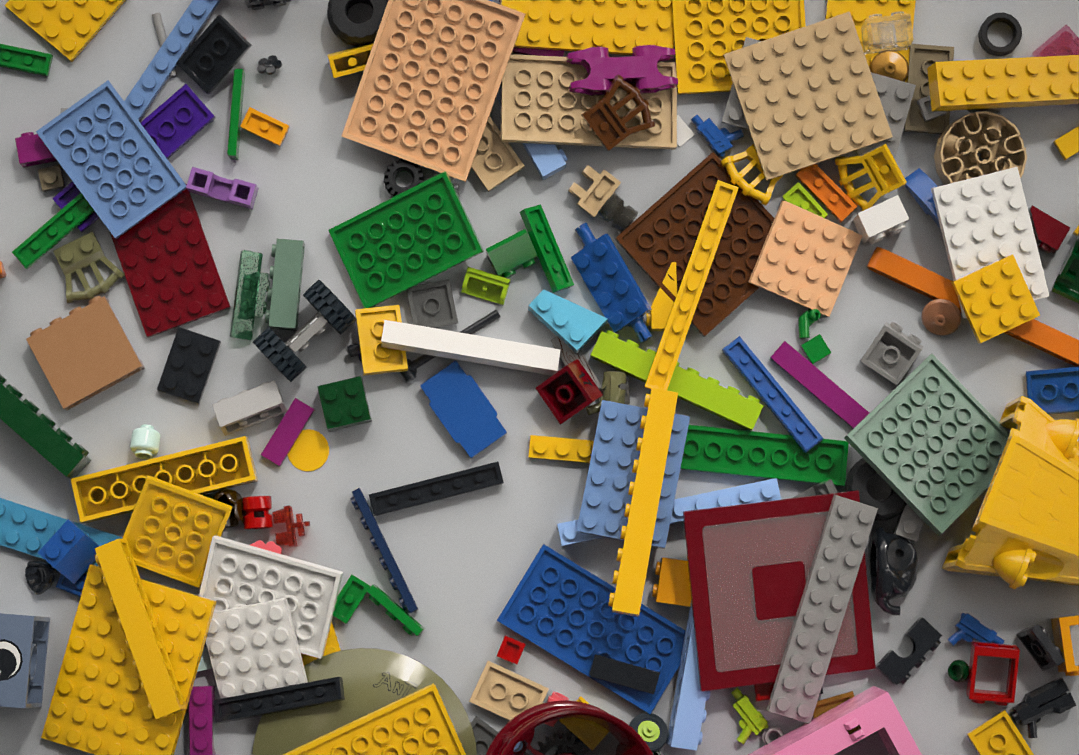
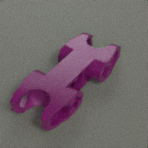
M656 45L636 46L632 48L633 56L609 57V51L606 47H590L568 53L566 56L567 63L582 65L588 74L586 79L571 82L569 92L590 96L605 95L617 74L622 76L623 80L627 83H635L641 94L656 93L675 88L678 85V78L664 76L657 68L658 62L674 58L675 49Z

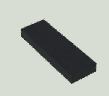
M595 654L589 676L654 694L660 672Z

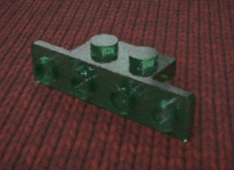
M242 250L240 253L230 337L252 340L255 318H262L266 312L267 302L265 298L266 292L269 290L270 281L268 279L269 273L261 272L262 253Z

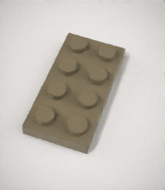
M910 44L907 83L914 84L916 87L904 125V132L942 134L949 125L950 111H946V115L925 122L917 101L930 96L927 68L935 62L953 61L954 47Z

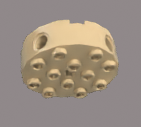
M988 111L966 114L949 124L938 138L934 152L936 173L943 185L1018 167L1021 178L1027 160L1026 147L1024 148V143L1017 127L1004 116ZM978 153H981V156H980V157H981L983 160H981V161L979 160V156L977 155Z

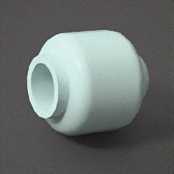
M141 425L140 428H136L132 432L130 450L138 458L151 459L159 451L160 433L154 430V427L151 425Z

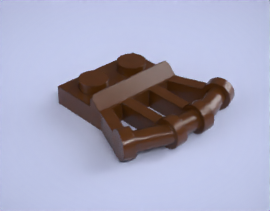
M619 74L613 79L604 98L600 99L581 115L607 151L611 150L631 133L655 126L654 120L651 119L648 101L641 97L638 87H634L624 81L623 77ZM618 87L627 92L624 97L611 106L609 102ZM633 99L636 106L620 118L616 111ZM641 112L643 123L627 128L625 123Z

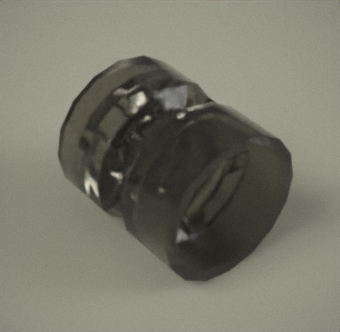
M614 193L598 211L597 216L603 221H611V227L620 234L634 221L639 213L630 205L624 206L623 199Z

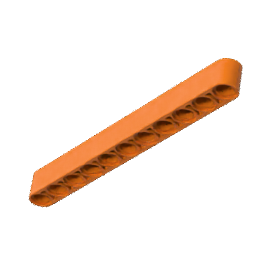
M880 247L875 248L867 265L869 270L932 300H949L962 313L958 296L951 283L953 282L952 280ZM1032 319L1004 332L1064 362L1079 367V340Z

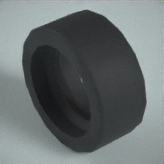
M1004 12L994 13L988 16L982 23L978 33L979 43L988 54L1005 56L1013 52L1020 43L1022 28L1018 20L1012 15ZM996 22L1006 23L1013 31L1012 41L1004 47L994 46L987 36L989 27Z

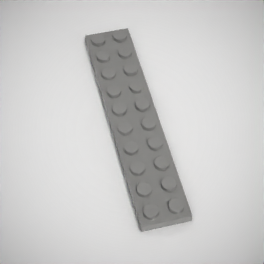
M838 495L833 496L769 699L767 711L805 723L811 722L878 508Z

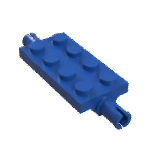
M588 223L580 225L575 231L583 242L584 247L574 254L571 259L603 315L608 318L607 322L611 329L616 333L627 326L632 327L640 343L647 341L648 338H652L653 335L643 321V316L652 309L610 236L604 234L596 239Z

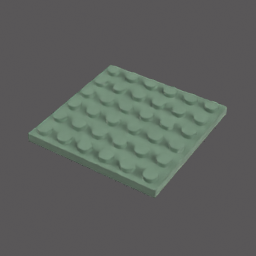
M930 354L844 439L914 512L940 536L989 487L1010 433L933 354Z

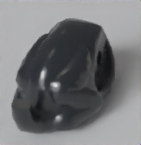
M878 527L873 534L870 546L871 592L876 604L884 612L891 615H900V606L891 605L890 600L904 597L913 588L918 570L917 553L914 546L907 539L893 533H887L882 527Z

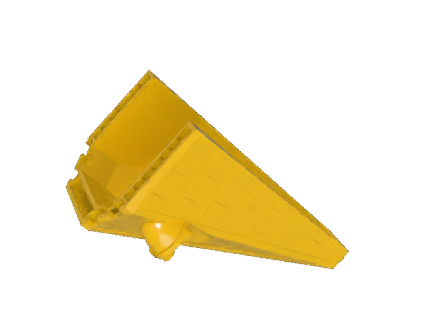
M1020 396L1006 404L999 422L1003 427L1010 429V434L976 521L971 531L976 533L975 535L970 534L963 544L949 548L942 569L951 572L998 576L1009 584V588L1014 590L1017 587H1023L1026 580L1079 586V442L1077 441L1079 437V419L1054 420L1031 399Z

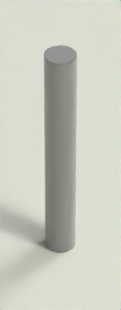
M155 13L152 14L161 48L167 37L161 14ZM175 69L172 71L169 78L177 76Z

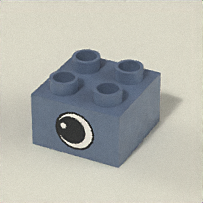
M0 613V707L25 709L42 707L50 617Z

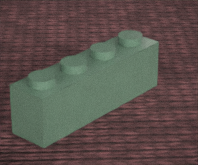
M277 238L276 244L272 245L271 256L275 257L274 266H270L269 278L273 279L272 288H268L267 300L271 301L270 310H266L265 323H269L270 329L297 331L305 250L303 240Z

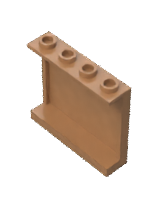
M97 296L91 299L89 305L84 308H74L69 312V316L63 319L59 317L49 323V327L43 330L38 328L32 331L30 337L26 339L63 409L67 411L145 369L113 312L109 300L105 296L102 298Z

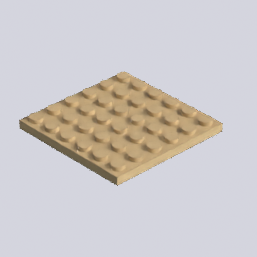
M850 11L723 55L766 181L893 137Z

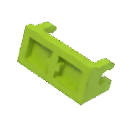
M468 267L461 293L504 305L511 281L501 276Z

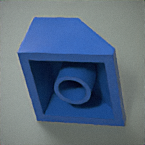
M68 519L38 551V554L75 584L89 569V565L96 561L95 548L99 547V545L73 521Z

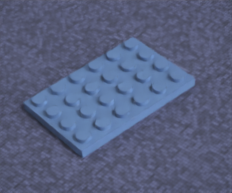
M109 80L36 131L115 239L186 189L187 185Z
M602 400L577 532L624 541L620 537L622 526H627L629 518L624 517L626 504H631L632 495H628L630 481L635 482L636 473H632L634 459L639 460L640 451H636L638 437L643 438L644 429H640L642 415L647 416L648 408ZM674 415L652 547L663 549L666 547L690 416Z

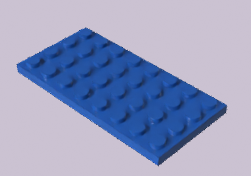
M543 544L497 621L651 714L680 666L686 630L643 604L640 607L639 617L613 613L612 606H608L610 593H615L616 591L615 587ZM595 654L660 672L655 693H647L589 676Z

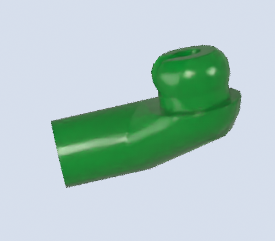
M808 309L798 318L800 339L810 338L809 327L821 317L818 309Z

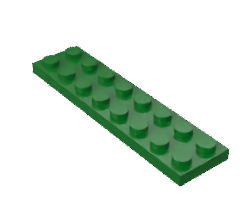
M689 425L680 469L771 479L777 478L780 480L821 483L832 480L834 485L845 486L849 443L842 440L823 439L805 453L791 435Z

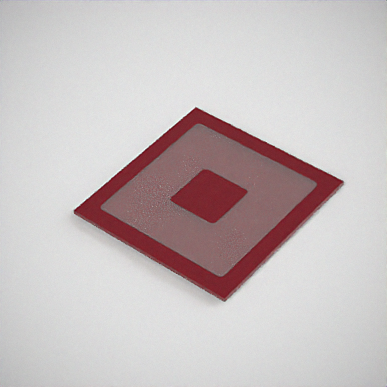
M858 490L683 511L701 692L775 682L833 496L838 495L860 502ZM865 551L826 675L876 669Z

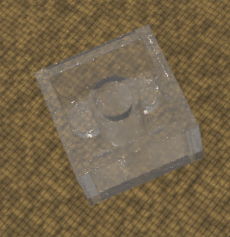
M903 11L893 12L891 16L882 17V14L870 15L869 18H866L861 28L864 54L908 50L914 40L911 15L904 14Z

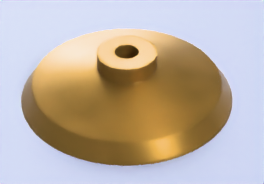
M894 50L879 52L873 58L869 67L872 73L905 82L909 73L907 60L902 54Z

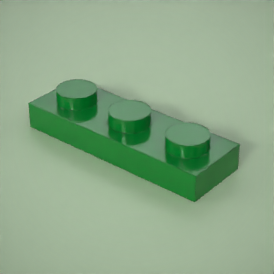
M373 584L367 592L370 594L368 598L377 606L383 605L387 609L385 613L392 620H400L404 624L402 628L409 635L415 634L419 636L425 628L376 584Z

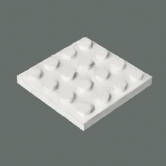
M287 597L213 613L206 645L220 699L308 682Z

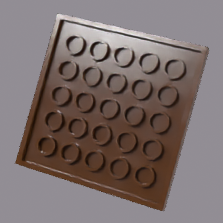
M714 152L615 238L617 243L659 288L661 287L673 302H675L676 297L662 283L671 263L676 262L678 293L717 181L734 185L730 182L731 178L726 167L722 166L721 160ZM740 187L738 188L691 324L703 337L709 334L760 288L748 281L770 231L774 217L757 199L748 195L745 196Z

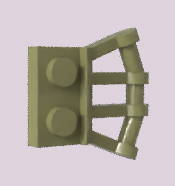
M93 231L53 251L65 275L67 303H74L75 300H91L102 292L105 294L109 292V289L119 278L122 279L125 276L121 270L106 258ZM99 261H102L113 271L106 280H104L96 264ZM91 266L99 282V285L93 288L90 287L82 271ZM77 273L85 291L73 292V274Z

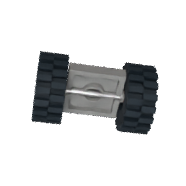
M317 280L303 294L318 313L286 343L269 327L252 342L290 382L307 368L293 351L297 352L299 350L302 352L310 344L308 340L313 335L319 336L327 328L325 326L327 322L341 335L357 320L338 297L320 280Z

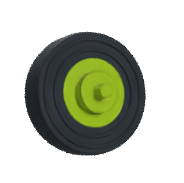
M641 713L635 716L629 724L644 739L652 753L659 751L667 741V726L663 719L656 714Z

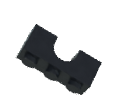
M919 617L905 633L913 643L911 654L903 658L898 656L893 650H889L876 664V669L894 685L899 683L903 685L910 678L911 674L909 672L914 666L916 668L920 667L926 660L924 655L929 650L933 652L941 643L939 639L943 635L923 617Z

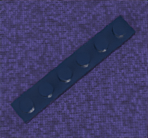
M358 488L352 491L354 497L350 498L355 510H361L363 515L360 518L364 529H370L373 535L369 539L374 549H379L383 556L379 560L384 570L389 569L392 575L389 581L394 591L398 589L402 596L399 598V602L403 610L408 609L410 613L418 610L415 600L362 490Z

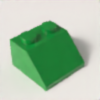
M526 229L486 248V255L496 275L504 278L515 275V270L522 266L524 269L533 266L536 263L535 260L538 259Z

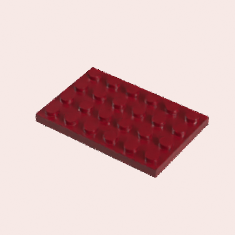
M187 189L117 239L110 232L147 338L231 308L192 196Z

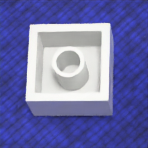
M897 195L858 213L853 222L858 233L862 235L863 243L870 242L873 245L883 240L887 233H890L892 236L903 231L909 217Z

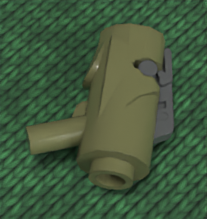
M604 372L601 386L603 396L600 398L599 403L586 407L588 415L600 412L602 400L629 405V382L626 372Z

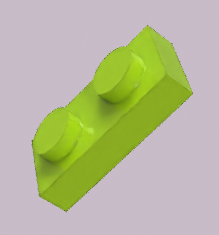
M799 182L782 196L784 201L820 217L826 218L828 216L826 211Z

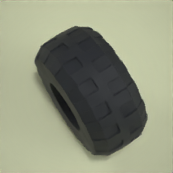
M329 0L327 18L333 33L342 42L354 47L374 43L388 0ZM364 3L371 6L373 9L371 18L365 23L360 24L350 21L347 14L353 5Z
M863 458L853 465L847 475L845 483L846 492L858 490L860 503L878 508L875 521H884L896 517L903 512L907 503L892 488L887 499L883 501L873 499L867 492L866 485L870 476L878 473Z

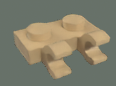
M587 165L581 174L593 181V184L586 192L574 182L568 191L580 199L577 205L595 218L621 182L605 169L599 174Z

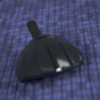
M31 561L27 563L25 568V577L34 593L40 595L50 588L55 578L54 573L59 571L52 568L49 563Z

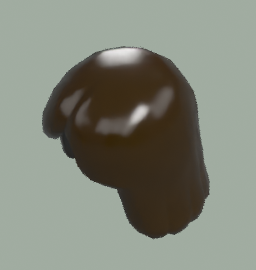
M232 489L218 491L213 497L214 500L234 506L225 527L241 526L243 524V501L241 495Z

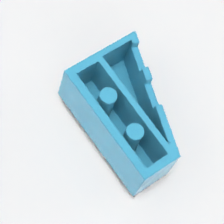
M544 289L528 305V310L576 354L599 332L608 319Z

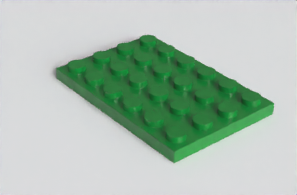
M446 171L328 230L364 308H372L484 252Z

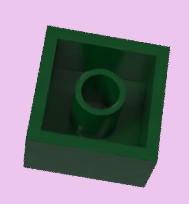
M361 376L317 386L326 427L329 432L372 422Z

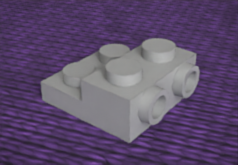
M886 322L860 361L895 385H898L922 351L923 346L920 344L922 341L915 335L910 334V336L904 334L902 332L903 328L897 323L891 322L889 324Z

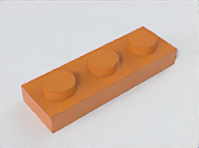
M817 164L802 168L795 174V177L840 222L845 220L858 207Z

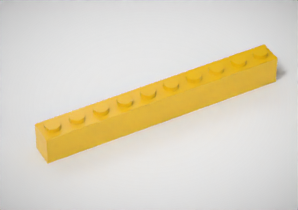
M651 388V394L646 393L644 407H648L647 416L642 415L640 429H644L643 438L638 437L636 451H640L639 460L634 459L632 473H636L635 482L630 481L628 495H632L631 504H626L624 517L629 518L627 526H622L620 539L624 540L623 548H618L616 561L621 563L619 571H614L612 584H617L615 593H610L608 606H612L613 613L639 617L678 392Z

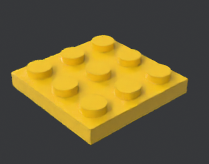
M1013 254L951 282L978 343L985 342L1040 316Z

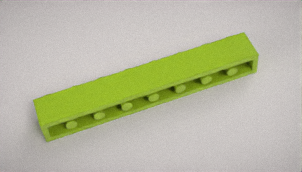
M607 330L606 333L601 331L590 358L620 372H626L627 375L646 383L657 352L651 349L644 351L638 348V343L629 339L626 342L618 339V334ZM679 362L676 363L667 391L678 392L679 399L748 431L753 430L763 408V405L759 404L761 400L750 395L746 398L739 394L740 391L731 386L724 388L719 385L720 381L709 376L705 379L699 376L700 372L690 367L685 370L679 367Z

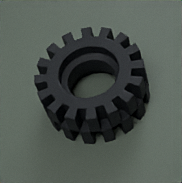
M402 158L399 161L394 160L391 165L387 166V170L384 173L386 189L394 197L424 182L420 166ZM402 171L409 172L413 177L412 183L408 187L398 186L395 182L398 173Z

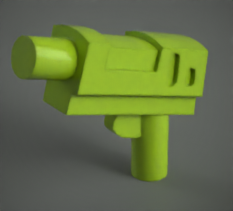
M737 687L731 692L732 696L736 699L732 706L742 717L739 720V725L743 730L736 740L744 745L752 732L757 736L762 729H767L769 726L765 717L749 701V697L746 694L743 695Z

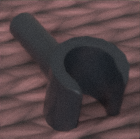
M356 343L347 346L350 357L358 355L362 363L360 346Z

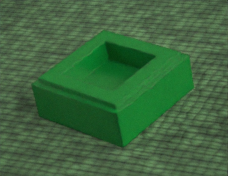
M820 334L801 345L802 350L812 364L831 354L830 349Z

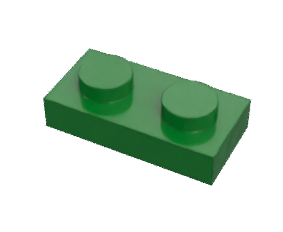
M351 574L337 596L333 616L348 624L371 586Z

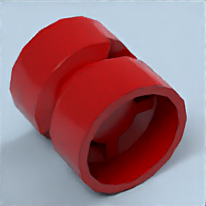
M271 496L242 498L243 510L247 512V515L243 517L244 529L273 528V516L269 513V510L272 509ZM254 512H262V517L254 518Z

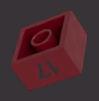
M578 359L566 365L535 388L560 425L603 396Z

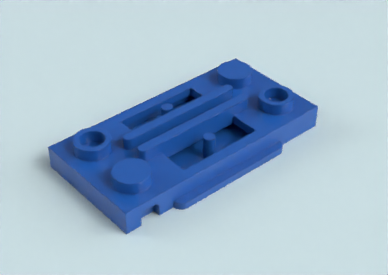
M454 361L420 385L431 401L429 405L454 441L456 443L460 442L470 458H473L507 434V431L497 419V412L472 376H467L457 361Z

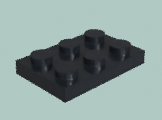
M218 15L176 64L207 94H210L252 45L225 18Z
M178 327L157 390L200 404L221 341Z

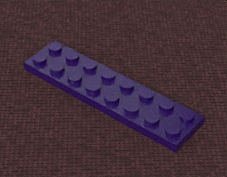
M185 84L141 122V125L168 159L216 117L190 87ZM72 181L52 199L63 209L81 192ZM94 212L77 226L78 229L83 233L99 219V216Z

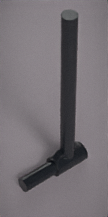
M494 310L460 331V333L472 335L501 316L497 310ZM423 354L412 362L410 359H407L408 371L400 372L405 382L408 383L417 377L416 369L437 356Z

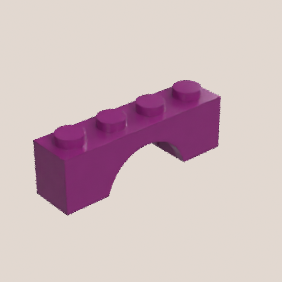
M193 686L189 699L190 755H216L213 738L215 686Z

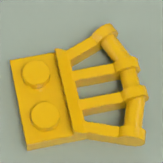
M754 144L749 146L746 151L734 156H728L720 161L730 175V182L734 185L737 184L743 190L742 193L745 196L753 197L761 201V204L765 206L771 198L775 184L784 176L770 179L765 193L754 189L765 178ZM748 159L750 163L738 173L734 163ZM756 167L761 174L748 184L743 177Z
M886 144L862 156H840L835 158V164L838 165L839 183L841 186L844 185L847 191L846 195L862 208L861 211L871 208L881 196L907 183ZM847 164H863L864 168L848 175ZM868 173L871 181L855 188L851 181ZM875 187L877 193L869 202L859 195Z

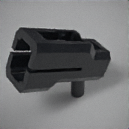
M1059 677L1025 694L1023 702L1013 706V711L1010 714L1016 725L1024 726L1027 724L1028 738H1037L1036 723L1041 720V717L1051 712L1061 714L1075 707L1076 703L1071 693L1067 694L1069 689L1064 679Z

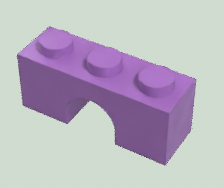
M195 167L191 169L186 186L190 193L252 210L259 190L254 183L239 179H226L215 175L213 172Z

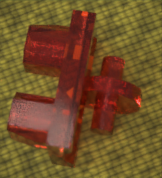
M283 506L284 509L272 512L274 524L286 523L287 531L275 533L276 544L296 547L295 528L298 529V536H305L304 527L310 526V521L303 522V515L301 513L296 514L297 523H294L292 506Z

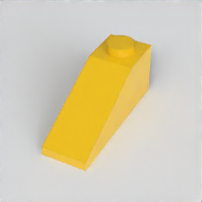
M672 262L662 283L675 297L677 296L676 262ZM661 287L652 303V310H650V313H646V326H650V332L665 330L674 305L672 299Z

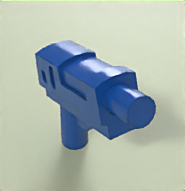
M697 114L691 119L697 127L696 131L706 139L717 156L724 157L725 152L733 148L730 142L744 137L741 129L732 133L726 128L719 130L710 118L703 122Z
M961 613V619L955 625L959 630L947 639L952 646L961 639L967 642L975 639L978 642H992L996 644H1003L1005 641L997 636L996 631L990 630L969 613Z

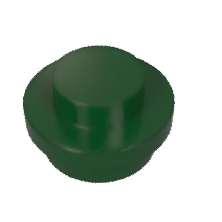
M955 660L949 665L948 675L952 680L964 682L968 679L970 669L965 661Z

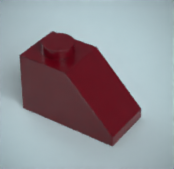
M1032 205L1028 211L1036 243L1039 245L1038 248L1049 254L1051 252L1054 254L1062 244L1070 227Z

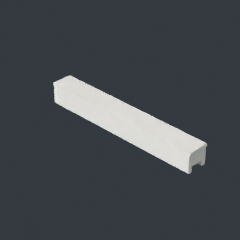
M384 320L381 347L550 376L558 371L560 349Z

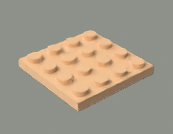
M783 200L748 282L808 309H818L822 315L830 317L862 235Z

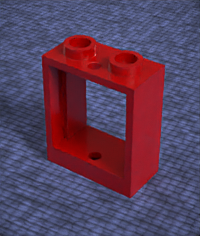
M972 641L969 663L970 674L966 691L968 698L972 699V702L983 704L985 701H994V704L1002 706L1014 703L1020 655L1017 645ZM978 655L1009 658L1006 692L975 689Z

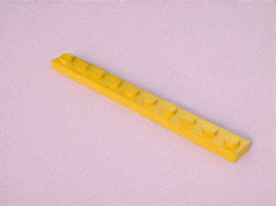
M717 181L644 388L651 390V388L666 391L668 389L739 187Z

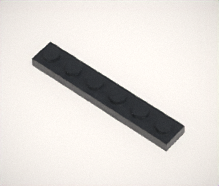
M497 461L369 494L375 517L504 484L499 462Z
M333 677L214 700L216 723H225L345 700L342 677Z

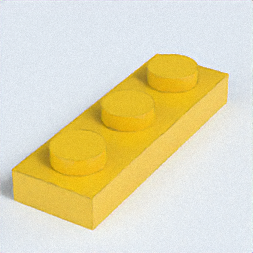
M530 435L528 458L590 463L594 441Z

